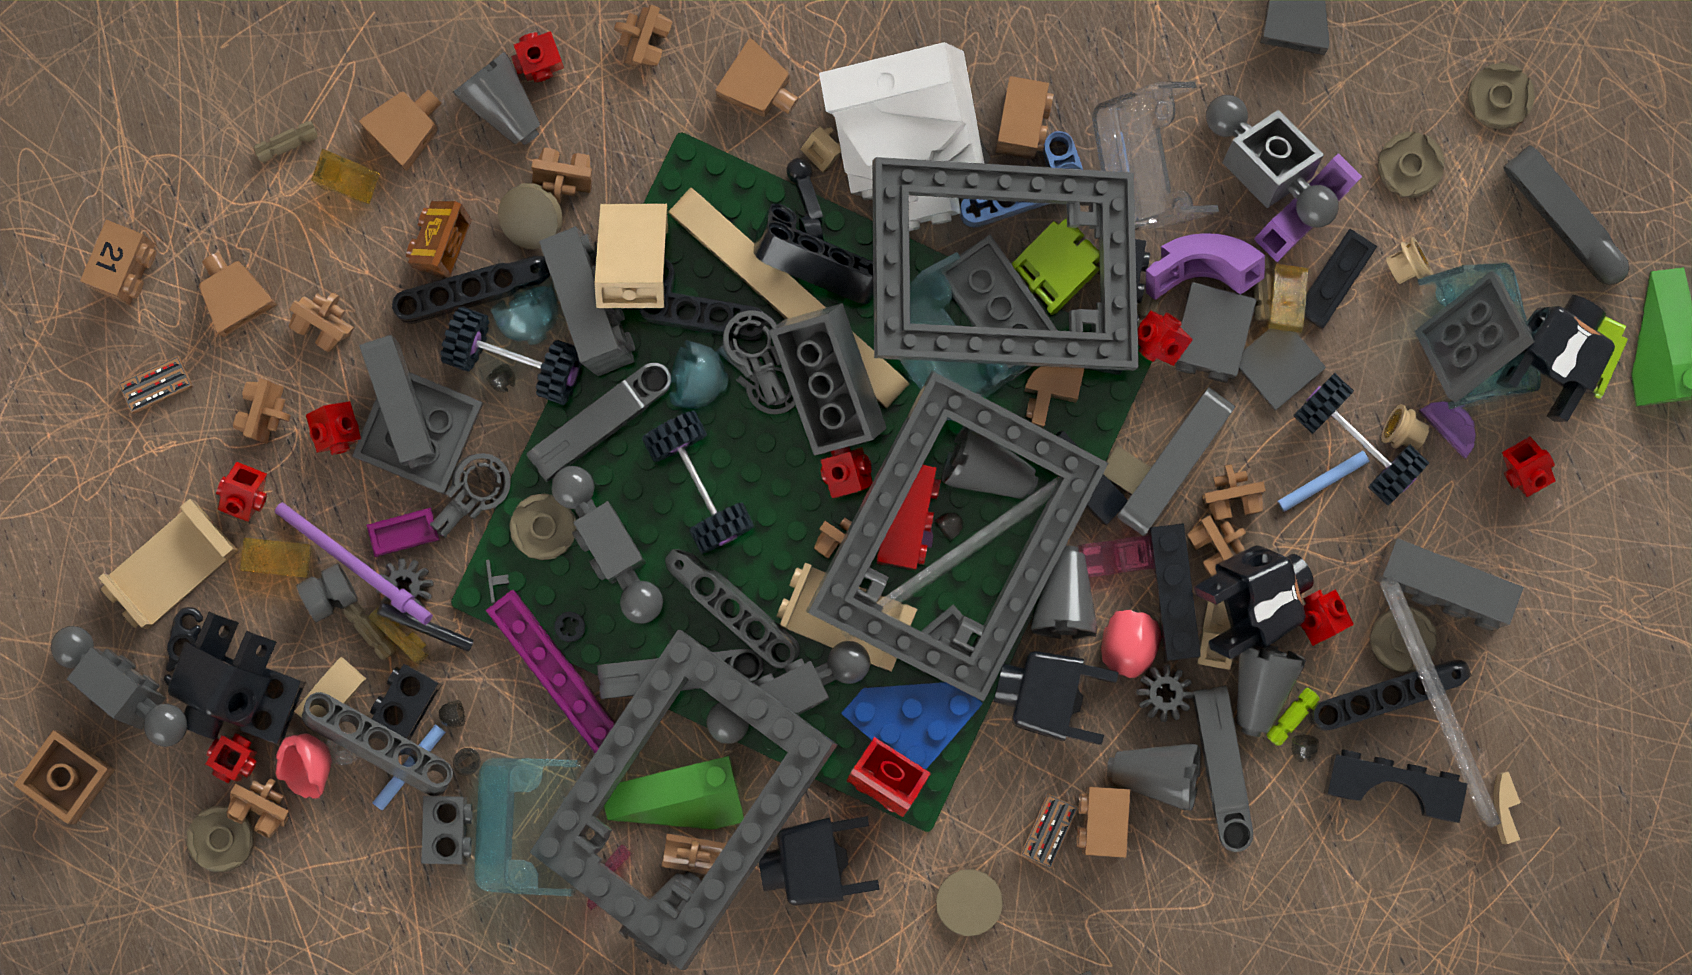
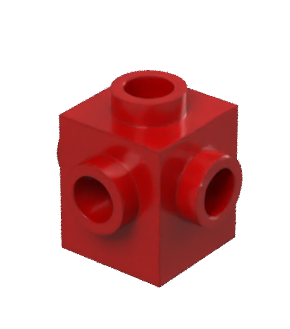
M551 31L538 35L537 32L526 34L519 38V43L514 44L517 53L511 56L518 75L524 73L527 81L543 82L552 78L553 72L564 69Z
M1150 310L1137 328L1138 344L1140 345L1138 351L1152 362L1159 359L1174 366L1193 339L1181 328L1182 323L1169 313H1165L1162 316Z
M350 401L324 405L306 414L310 437L314 442L316 453L330 451L331 455L342 454L351 450L349 445L361 439L359 425L355 419Z
M1531 436L1501 452L1507 467V471L1504 472L1506 480L1513 489L1518 487L1526 497L1533 495L1556 481L1551 469L1555 466L1551 455L1546 449L1542 450Z
M850 446L833 450L830 451L831 456L821 460V476L825 484L828 485L832 498L862 491L873 483L870 474L872 470L869 457L864 454L863 447L851 450Z
M236 462L227 477L223 476L218 485L216 495L220 496L217 510L249 522L254 512H261L265 505L267 493L263 491L267 473Z
M1320 589L1303 598L1306 604L1303 606L1306 617L1300 626L1305 631L1312 646L1354 625L1346 605L1336 589L1323 595Z
M234 733L233 737L221 735L220 739L217 738L210 745L206 754L209 758L205 765L214 769L211 773L213 776L226 783H230L231 779L241 781L243 776L248 778L256 767L257 760L254 757L257 751L250 748L252 744L250 740L237 733ZM233 752H237L240 755L236 765L231 764L229 761V756Z

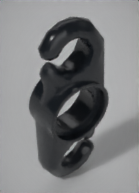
M182 608L173 619L170 639L167 645L169 661L166 665V670L168 672L175 669L179 659L175 653V644L181 639H188L194 645L196 643L201 627L196 625L191 629H187L182 625V619L188 615L193 616L198 623L203 621L201 612L196 608ZM170 674L164 676L167 686L172 677Z

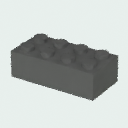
M576 226L540 240L539 243L580 362L597 376L635 362L632 351L635 350L633 339L629 332H624L621 321L625 320L622 308H596L595 270L598 242L593 243L590 235L584 234Z
M842 303L785 319L769 330L814 455L873 440L887 428Z
M1398 538L1387 544L1374 578L1375 581L1382 583L1380 588L1396 595L1404 592L1413 595L1411 600L1427 607L1435 604L1444 607L1443 613L1458 619L1467 616L1476 619L1474 625L1489 631H1493V629L1498 630L1501 627L1510 625L1524 588Z

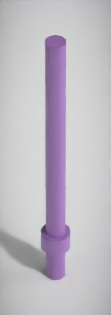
M282 502L276 507L275 513L384 594L391 600V605L399 611L409 613L423 625L430 622L433 615L415 602V597L405 589L399 590Z

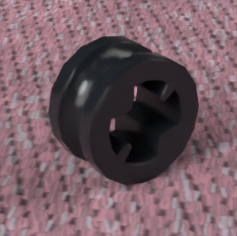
M574 612L562 613L555 622L556 634L566 642L578 641L585 633L586 625L583 618ZM567 618H571L572 622L574 619L579 622V625L575 628L577 634L571 637L570 633L567 632L564 635L561 631L565 627L564 620Z

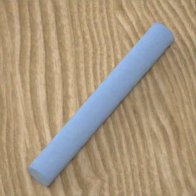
M1362 450L1278 500L1279 507L1283 512H1286L1369 462L1367 455Z
M435 724L420 742L419 746L430 752L446 732ZM409 756L403 766L411 767L415 765V762ZM393 776L372 803L383 811L405 782Z

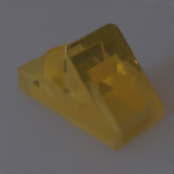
M322 149L311 181L323 190L338 192L361 203L370 204L380 173Z

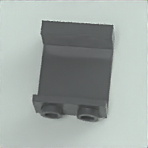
M1192 282L1186 298L1187 303L1181 328L1193 340L1175 363L1177 365L1176 370L1188 374H1195L1196 370L1209 373V379L1227 383L1228 378L1234 380L1238 374L1257 299Z

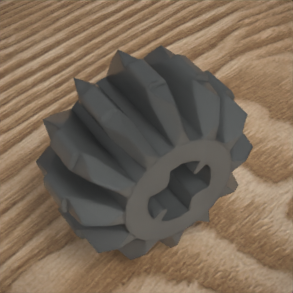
M403 558L398 560L399 570H396L391 563H388L386 568L391 575L389 577L384 574L379 575L399 590L401 588L399 582L402 579L407 582L411 579L412 584L409 586L410 594L415 597L414 601L424 608V605L419 600L420 597L431 600L432 595L423 590L424 588L434 586L432 580L422 581L428 575L429 570L423 568L416 573L419 562L416 560L410 563L408 570L407 563ZM385 596L381 603L389 605L391 600Z
M1165 665L1163 667V677H1161L1158 670L1154 667L1150 669L1154 681L1145 676H1142L1140 679L1149 688L1136 690L1137 695H1147L1148 698L1140 702L1139 707L1145 708L1151 704L1152 708L1147 714L1149 718H1153L1157 711L1160 710V722L1167 721L1168 710L1172 718L1178 720L1180 714L1176 709L1177 706L1186 712L1190 709V706L1183 702L1182 698L1192 699L1194 698V693L1183 692L1182 688L1191 685L1192 682L1190 679L1184 680L1181 683L1177 681L1183 673L1180 669L1174 673L1173 677H1170V666ZM1163 684L1168 685V691L1174 693L1173 699H1167L1169 703H1163L1162 697L1156 694L1157 689L1161 690L1163 688L1161 686Z

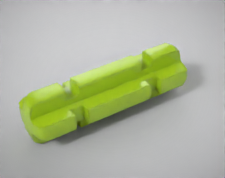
M1310 688L1302 691L1298 696L1299 700L1291 704L1277 721L1279 724L1277 726L1274 725L1267 733V738L1275 745H1282L1288 738L1287 734L1289 732L1292 733L1309 713L1307 710L1309 708L1312 709L1318 703L1320 697Z

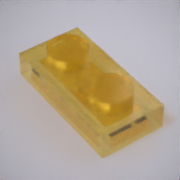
M1276 263L1273 272L1268 328L1302 332L1309 268Z
M244 538L240 571L308 578L312 545Z
M377 607L368 618L415 663L421 664L428 656L423 650L427 644L415 632L412 631L408 635L399 627V623L377 615Z

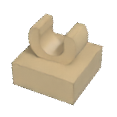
M820 126L811 133L800 150L824 173L838 158L841 148L840 142L837 144L830 137L834 130L831 127L823 130Z

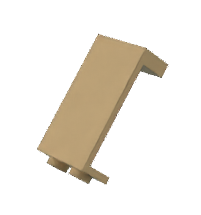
M600 204L595 270L596 308H664L663 275L666 233H668L667 204Z
M192 499L187 500L180 506L182 512L112 573L109 575L103 573L99 577L104 584L101 587L102 592L113 603L117 600L126 609L122 613L123 616L134 628L140 626L141 628L149 629L238 552V549L199 504Z
M805 563L803 570L796 568L789 585L795 588L790 601L785 598L783 599L776 616L782 619L780 626L831 648L843 641H855L864 646L868 651L870 664L892 672L897 660L896 657L806 612L825 572L813 568L812 565ZM859 587V589L865 592L867 591L866 589ZM881 595L876 602L883 606L882 612L911 626L917 612L916 608L900 604Z

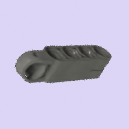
M1528 145L1517 157L1503 166L1510 180L1599 282L1606 285H1615L1626 278L1629 272V262L1625 255L1613 243L1606 229L1536 148Z
M659 363L644 365L533 447L526 456L537 467L546 482L550 481L557 472L578 461L663 396L670 389L672 383L668 369Z
M672 549L665 558V565L671 575L689 589L692 596L763 659L775 668H784L797 660L800 655V646L797 640L721 573L711 570L693 553L679 549ZM702 577H708L714 582L715 587L712 594H706L701 590L700 581ZM727 599H734L739 604L740 611L737 616H731L727 613L725 609ZM752 621H759L763 624L765 628L763 638H756L752 635L750 631ZM777 643H784L789 647L790 657L788 660H782L776 655L775 647Z
M751 649L712 652L752 682L757 680L763 672L764 664L761 656ZM659 658L598 665L600 699L634 696ZM689 679L682 688V690L700 689L699 686Z
M1224 685L1212 687V689L1195 690L1192 692L1194 693L1193 702L1219 840L1225 849L1231 852H1240L1246 850L1251 845L1253 827L1228 689Z

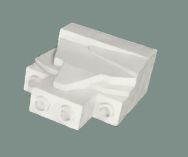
M943 42L819 73L826 112L833 114L836 120L844 170L848 175L851 194L861 196L863 200L873 199L872 160L875 157L985 164L964 51ZM909 195V231L919 229L920 223L932 221V224H943L952 221L951 216L961 214L958 198Z

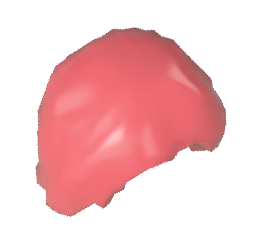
M1132 610L1116 611L1110 618L1108 626L1104 629L1101 645L1102 661L1111 671L1119 672L1118 675H1123L1127 678H1137L1151 667L1159 650L1162 636L1158 622L1144 612L1137 613Z
M308 733L284 738L276 754L277 779L284 780L294 794L301 795L304 798H320L332 764L329 747L323 741Z

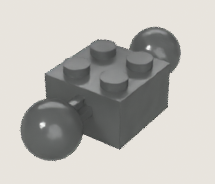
M1221 95L1213 99L1206 110V122L1215 134L1222 137H1235L1222 163L1266 208H1269L1291 193L1297 199L1296 210L1299 218L1310 227L1320 228L1333 222L1339 211V201L1336 194L1326 186H1310L1307 181L1313 178L1324 154L1279 110L1251 127L1247 123L1248 111L1246 105L1241 99L1233 95Z
M568 466L561 469L553 478L552 494L561 506L574 509L579 516V519L573 522L577 530L572 532L581 549L584 552L590 550L594 556V559L589 562L595 573L601 580L607 578L612 584L616 581L619 583L623 590L620 597V607L627 619L639 624L653 621L662 610V594L654 584L640 581L635 570L645 565L646 562L614 508L608 501L599 507L595 506L591 499L594 493V481L585 469L578 466Z
M67 626L60 629L54 635L51 641V653L54 660L65 668L74 669L67 680L109 716L140 730L144 728L147 738L157 746H173L183 739L187 731L185 714L175 705L162 704L166 697L157 691L160 685L145 674L142 676L134 669L137 666L123 655H116L107 648L104 652L95 649L91 635L81 627Z
M843 641L832 648L827 662L814 668L811 661L804 663L801 658L785 666V674L774 679L771 673L753 683L799 715L829 700L823 686L835 680L845 684H853L862 680L870 669V656L861 644L855 641ZM720 702L711 708L707 716V729L710 735L721 743H735L741 740L749 729V723Z

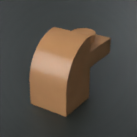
M1041 366L1032 373L1024 392L1037 394L1036 399L1029 398L1026 417L1032 418L1031 423L1042 429L1044 428L1050 398L1077 402L1084 368Z

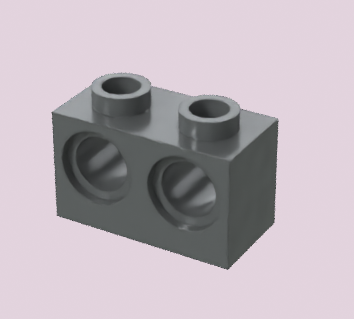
M423 796L421 864H465V857H471L472 839L471 837H466V824H472L473 806L472 804H467V797ZM448 803L452 804L457 811L456 818L451 823H445L440 817V809ZM445 837L451 838L456 845L455 852L449 857L443 856L439 851V843Z

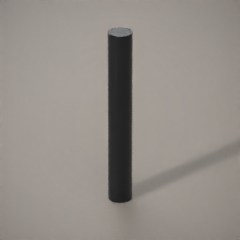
M382 602L378 608L377 615L467 652L470 651L473 645V639L432 622L423 625L409 613H402L397 608Z

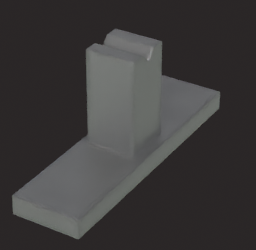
M488 559L486 560L491 603H495L493 586L509 584L508 575L491 577L490 561Z

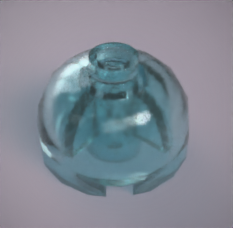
M539 286L513 295L515 299L511 300L507 306L505 301L502 300L491 308L490 312L494 322L502 334L516 342L527 340L529 345H534L547 339L546 332L554 327L559 316L558 301L552 286L548 289L547 286Z
M686 340L687 348L680 347L674 361L671 381L676 383V393L670 392V400L674 406L699 409L713 402L719 392L725 391L728 374L724 372L723 362L716 351L706 345Z

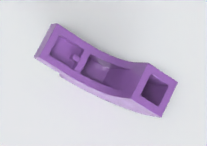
M1338 153L1309 185H1323L1330 188L1336 194L1338 201H1340L1362 176ZM1296 198L1277 214L1254 238L1276 262L1286 255L1313 228L1303 223L1299 218L1296 210Z
M1202 233L1183 236L1161 246V260L1152 263L1146 269V293L1156 300L1182 281L1194 277H1210L1224 282L1241 295L1264 279L1265 255L1250 244L1227 235Z

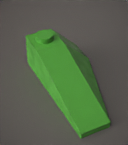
M1682 267L1651 271L1643 307L1644 314L1641 330L1638 334L1637 352L1631 372L1636 407L1692 400V300L1685 269Z
M730 756L620 782L604 805L607 820L717 829L741 823L744 819Z

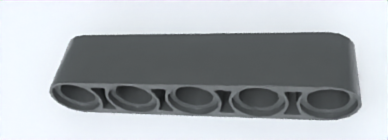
M1208 387L1117 515V518L1144 536L1236 406Z
M316 692L306 699L302 711V720L311 730L425 794L438 796L448 788L453 773L450 764L444 759L326 693ZM314 705L322 706L327 714L323 717H316L311 714L310 708ZM350 722L355 726L356 732L352 734L344 733L341 731L339 724ZM373 738L381 739L386 748L374 750L370 747L368 741ZM409 755L413 758L415 765L405 767L399 763L398 757ZM431 771L441 773L444 782L438 784L431 782L427 773Z

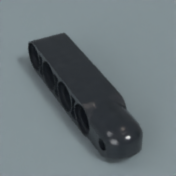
M532 256L511 263H498L403 290L393 298L392 309L395 315L404 323L415 324L457 312L459 307L471 308L512 296L519 290L542 284L551 275L544 256ZM536 268L540 269L539 272L533 273ZM503 272L513 275L512 283L506 288L496 285L497 276ZM471 281L481 284L480 292L474 297L464 294L465 286ZM439 290H445L449 293L447 303L442 306H436L432 301L433 295ZM408 299L415 300L417 302L415 312L410 315L402 314V303Z
M1447 661L1320 701L1311 709L1310 720L1313 726L1319 730L1337 729L1431 699L1439 692L1461 686L1471 677V672L1465 661ZM1453 671L1456 673V679L1452 677ZM1419 676L1426 677L1430 682V689L1425 695L1419 694L1414 687L1415 680ZM1387 686L1394 687L1398 692V700L1393 705L1387 704L1382 697L1383 690ZM1355 696H1360L1366 701L1367 708L1362 715L1355 714L1351 709L1350 703ZM1323 706L1332 708L1335 713V719L1330 725L1323 724L1319 719V710Z

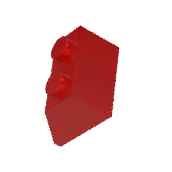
M874 737L846 781L855 786L861 793L867 794L883 804L887 810L904 817L931 773Z

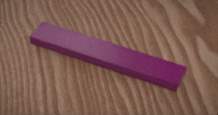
M514 589L486 609V612L589 747L596 753L615 725V721Z

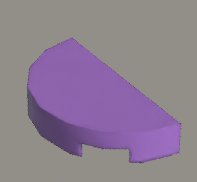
M1443 401L1430 403L1419 410L1464 459L1467 458L1474 448L1476 436L1475 424L1469 413L1458 404Z

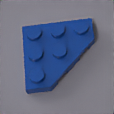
M946 682L863 688L841 714L869 739L873 740L876 737L926 770L983 703L976 697Z

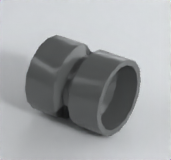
M339 563L321 571V578L317 579L312 576L296 585L305 607L316 623L331 616L335 607L344 609L358 601L356 592Z

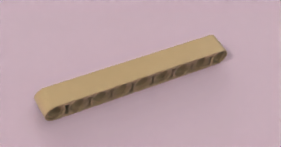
M689 188L668 211L684 229L785 319L826 308L788 273L758 260L753 251L754 243L692 188ZM853 332L877 402L887 409L909 383L884 359L874 358V350Z

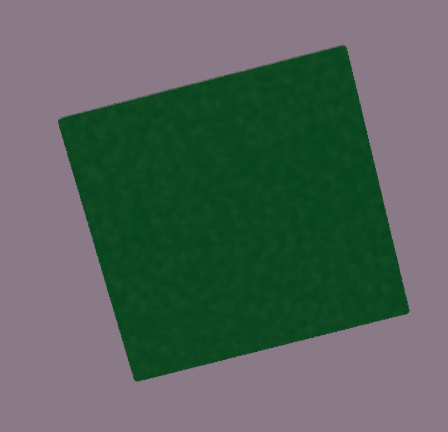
M678 133L643 203L667 204L668 233H666L664 258L672 264L675 271L673 293L753 306L771 317L776 325L785 318L684 229L668 211L689 188H692L755 243L756 232L772 204H782L790 208L797 217L796 229L799 230V218H803L806 213L796 185L686 133ZM816 195L824 216L822 217V224H820L824 241L873 261V221ZM909 238L910 324L973 327L936 274L937 270L952 261L953 258ZM665 267L663 281L666 280L669 275V270ZM790 275L826 308L842 303L852 331L874 350V297L870 303L860 304ZM1035 297L1058 331H1069V313L1060 309L1056 314L1051 315L1047 310V304ZM685 304L679 308L677 312L678 317L682 320H690L694 317L696 309L690 304ZM622 308L625 320L621 321L624 332H629L633 339L635 350L632 351L635 362L597 376L582 365L580 367V376L577 378L576 387L574 386L573 394L569 396L568 402L562 405L551 400L547 401L510 478L508 495L496 507L451 601L454 608L499 629L486 612V609L494 604L491 603L486 560L489 559L491 577L508 575L509 584L493 586L495 603L514 589L569 663L597 676L598 665L659 658L677 630L684 631L711 652L738 649L753 650L692 596L690 590L671 575L665 565L666 556L672 549L693 553L711 570L721 573L780 625L782 619L776 616L783 599L785 598L789 601L795 588L789 585L796 568L803 570L805 563L812 565L813 568L826 573L840 546L836 547L829 559L817 552L814 547L821 534L820 527L826 521L846 535L847 530L839 526L844 518L851 522L853 521L870 489L868 487L862 491L832 498L829 487L821 476V460L831 456V452L818 455L813 454L796 405L789 411L781 414H768L758 410L750 402L746 388L736 381L740 375L746 379L745 375L720 354L716 353L719 347L723 346L722 335L647 322L642 317L639 308ZM645 308V311L651 315L658 314L662 310V308ZM723 310L714 311L711 314L710 322L713 325L722 326L728 321L729 315ZM1084 323L1083 332H1089L1091 324ZM747 326L748 331H753L755 326ZM765 334L757 340L732 337L750 354L758 353L767 344ZM771 339L770 345L774 346L773 340ZM1138 351V368L1134 371L1123 370L1121 375H1115L1084 368L1077 402L1050 398L1043 429L1054 435L1059 431H1064L1079 448L1106 461L1152 361L1145 358ZM884 359L907 380L909 385L887 409L878 402L887 428L873 440L852 445L850 449L863 447L864 454L869 457L872 470L870 474L872 481H874L931 370L1031 422L1032 418L1026 417L1029 398L1036 399L1037 394L1024 392L1032 373L1041 366H1033L1011 381L999 364ZM649 363H659L664 365L671 375L672 383L670 389L637 417L571 465L581 467L591 475L594 481L592 501L596 507L601 506L607 501L612 505L646 562L645 565L635 570L640 581L654 584L662 594L663 606L660 614L651 622L639 624L627 619L621 610L620 597L623 590L619 583L616 581L612 584L607 578L601 580L595 573L589 562L594 559L590 550L584 552L576 539H574L569 549L555 559L542 561L530 558L521 552L512 540L510 521L513 512L521 501L531 495L544 493L553 495L551 488L553 479L546 482L526 454L641 367ZM775 370L784 393L787 395L790 387L784 373ZM749 378L746 379L749 383L755 385ZM759 385L760 393H761V395L764 397V394H763V392H762V390H761V387H760V385ZM753 389L752 393L754 397L757 398V393L755 389ZM792 395L787 400L788 403H790L793 400ZM760 398L758 400L759 404L769 409H779L785 406L784 403L767 406ZM693 410L700 419L707 436L696 442V444L687 447L685 451L716 511L721 512L725 508L743 502L754 524V528L740 537L703 554L700 553L689 529L712 515L682 457L678 452L664 460L653 462L642 440L645 434L652 429H656L657 426ZM948 417L923 463L926 466L936 467L934 479L939 480L942 477L947 455L949 452L953 453L958 444L954 440L964 426ZM1015 453L1035 468V476L1038 477V483L1032 495L1026 494L1023 499L952 487L941 480L937 499L930 498L928 511L934 512L931 527L933 542L931 548L927 547L924 565L917 564L916 571L877 564L878 549L870 568L889 577L881 596L916 608L917 612L911 627L919 631L926 628L953 604L962 615L984 625L1060 479L1054 472ZM571 509L575 515L576 520L579 519V516L577 515L576 511L574 509ZM702 577L700 581L701 590L706 594H712L715 587L714 582L708 577ZM864 577L859 587L868 590L871 580ZM727 599L725 603L727 613L731 616H737L740 611L739 604L734 599ZM1037 601L1004 662L1005 664L1010 665L1035 612ZM574 612L583 618L586 625L585 633L578 641L566 642L556 634L555 622L562 613ZM567 618L564 620L565 627L561 631L564 635L567 632L570 633L571 637L577 634L575 628L579 625V622L576 619L572 622L571 618ZM752 621L750 625L752 635L756 638H763L765 634L763 624L759 621ZM785 629L799 643L800 655L797 660L802 658L804 663L811 661L814 668L827 662L828 655L832 650L831 647ZM972 632L967 644L973 646L978 634ZM777 643L775 647L776 655L782 660H788L790 657L789 647L784 643ZM762 658L764 664L763 672L758 679L771 673L775 679L785 674L786 671L784 668H775ZM897 658L892 672L870 664L867 675L859 682L845 684L835 680L823 686L829 700L798 715L838 744L815 780L922 831H931L993 702L1000 672L985 700H980L983 703L926 769L931 774L904 817L887 810L883 804L869 795L861 793L855 786L846 781L872 740L841 713L863 688L944 683V681L926 672L923 673L920 669ZM701 688L682 690L668 710L707 728L708 713L719 701ZM750 724L746 735L737 741V743L780 763L788 753Z

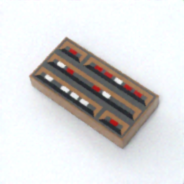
M180 356L171 358L118 383L132 414L194 387Z
M1047 793L1020 855L1048 868H1052L1078 807Z

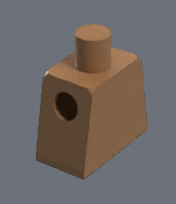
M751 38L748 39L715 89L716 96L720 99L763 117L768 114L773 105L790 114L799 100V97L785 89L790 80L789 73Z
M430 90L423 93L415 102L404 92H400L363 117L359 123L407 171L437 132V126L428 116L442 103Z
M219 252L210 255L202 261L211 277L202 281L199 284V288L214 327L222 337L229 335L277 306L275 300L240 261L227 266Z

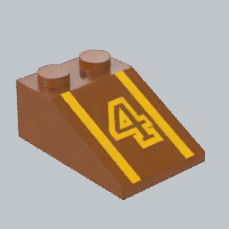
M431 201L429 208H423L418 220V226L421 227L418 238H412L406 252V257L410 258L408 263L412 268L442 279L451 277L472 221L461 203L456 201Z

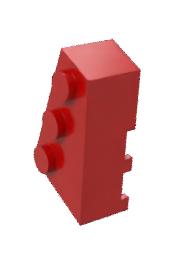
M922 465L879 547L877 564L916 571L917 564L924 565L928 545L921 544L924 531L931 532L934 512L928 511L930 498L937 499L941 481L934 479L936 467Z

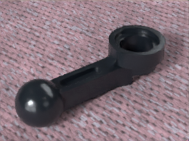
M795 158L788 163L786 173L789 180L796 184L806 213L803 218H799V230L824 241L820 225L824 216L810 179L813 172L812 166L804 158Z

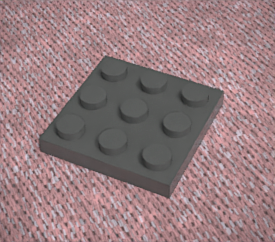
M1493 270L1414 331L1447 397L1454 403L1458 402L1535 342L1500 276Z
M409 372L436 456L428 458L429 464L415 469H410L409 465L403 466L400 464L379 401L376 398L360 435L361 439L358 440L352 457L444 494L449 487L453 472L460 461L484 403Z

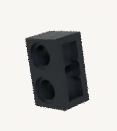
M403 664L401 669L395 667L386 683L390 686L384 698L379 696L376 699L370 713L374 715L372 720L411 740L442 684L415 668ZM411 677L417 678L420 682V690L414 696H408L403 688L405 681ZM398 706L403 711V720L398 725L393 726L387 720V712L390 708Z
M265 668L263 675L272 679L271 682L274 680L282 682L284 687L283 694L279 698L273 699L269 695L267 688L252 721L246 727H241L240 731L276 744H281L287 734L306 682ZM263 711H267L272 718V723L266 730L259 729L256 724L257 716Z

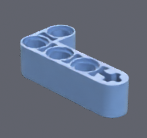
M1062 131L1049 134L1043 148L1047 167L1083 170L1071 136ZM1056 141L1063 142L1067 147V153L1062 156H1056L1051 153L1049 146ZM963 199L960 207V218L969 227H981L1048 205V203L1016 202L1013 206L1005 208L999 205L998 201L991 200V206L995 213H990V207H987L980 211V217L975 218L973 213L967 214L970 204L975 203L977 208L987 206L988 200Z

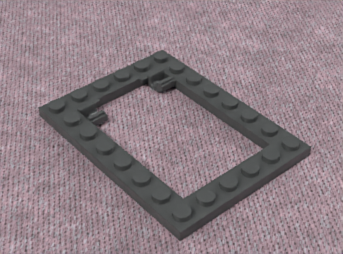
M875 157L872 160L874 358L1133 371L1138 368L1134 173ZM909 195L1067 205V227L1089 226V229H1094V238L1099 239L1101 302L1096 303V310L1078 309L1069 311V331L910 324ZM1080 205L1089 206V212L1080 211ZM1084 323L1091 324V333L1083 332Z
M931 370L806 612L984 701L1109 463ZM948 417L1061 477L984 625L963 615L958 623V631L954 636H951L950 640L942 636L937 640L882 612L883 606L876 602L882 594L889 577L870 568V565ZM864 577L871 580V584L866 592L859 589ZM972 632L978 634L973 646L967 644Z
M677 630L530 853L680 970H687L838 744L684 631ZM689 679L788 753L695 892L691 891L680 881L675 880L669 888L671 889L670 895L659 903L654 898L649 900L601 863L603 859L597 853L601 851L609 839L612 829L596 817ZM589 828L595 831V835L590 841L584 837ZM684 899L687 902V904L685 905L683 910L680 911L678 909V906Z

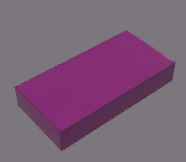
M432 508L367 524L374 557L440 541L439 534L437 533L438 530H434L429 525L435 520Z

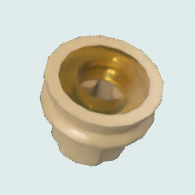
M1411 237L1410 242L1407 244L1401 243V251L1386 258L1387 264L1399 284L1415 276L1421 281L1424 275H1433L1431 266L1414 237Z
M1400 404L1388 417L1381 439L1385 444L1391 442V446L1395 449L1401 445L1407 447L1411 444L1418 450L1428 436L1429 425L1416 419L1415 410H1407L1405 405Z

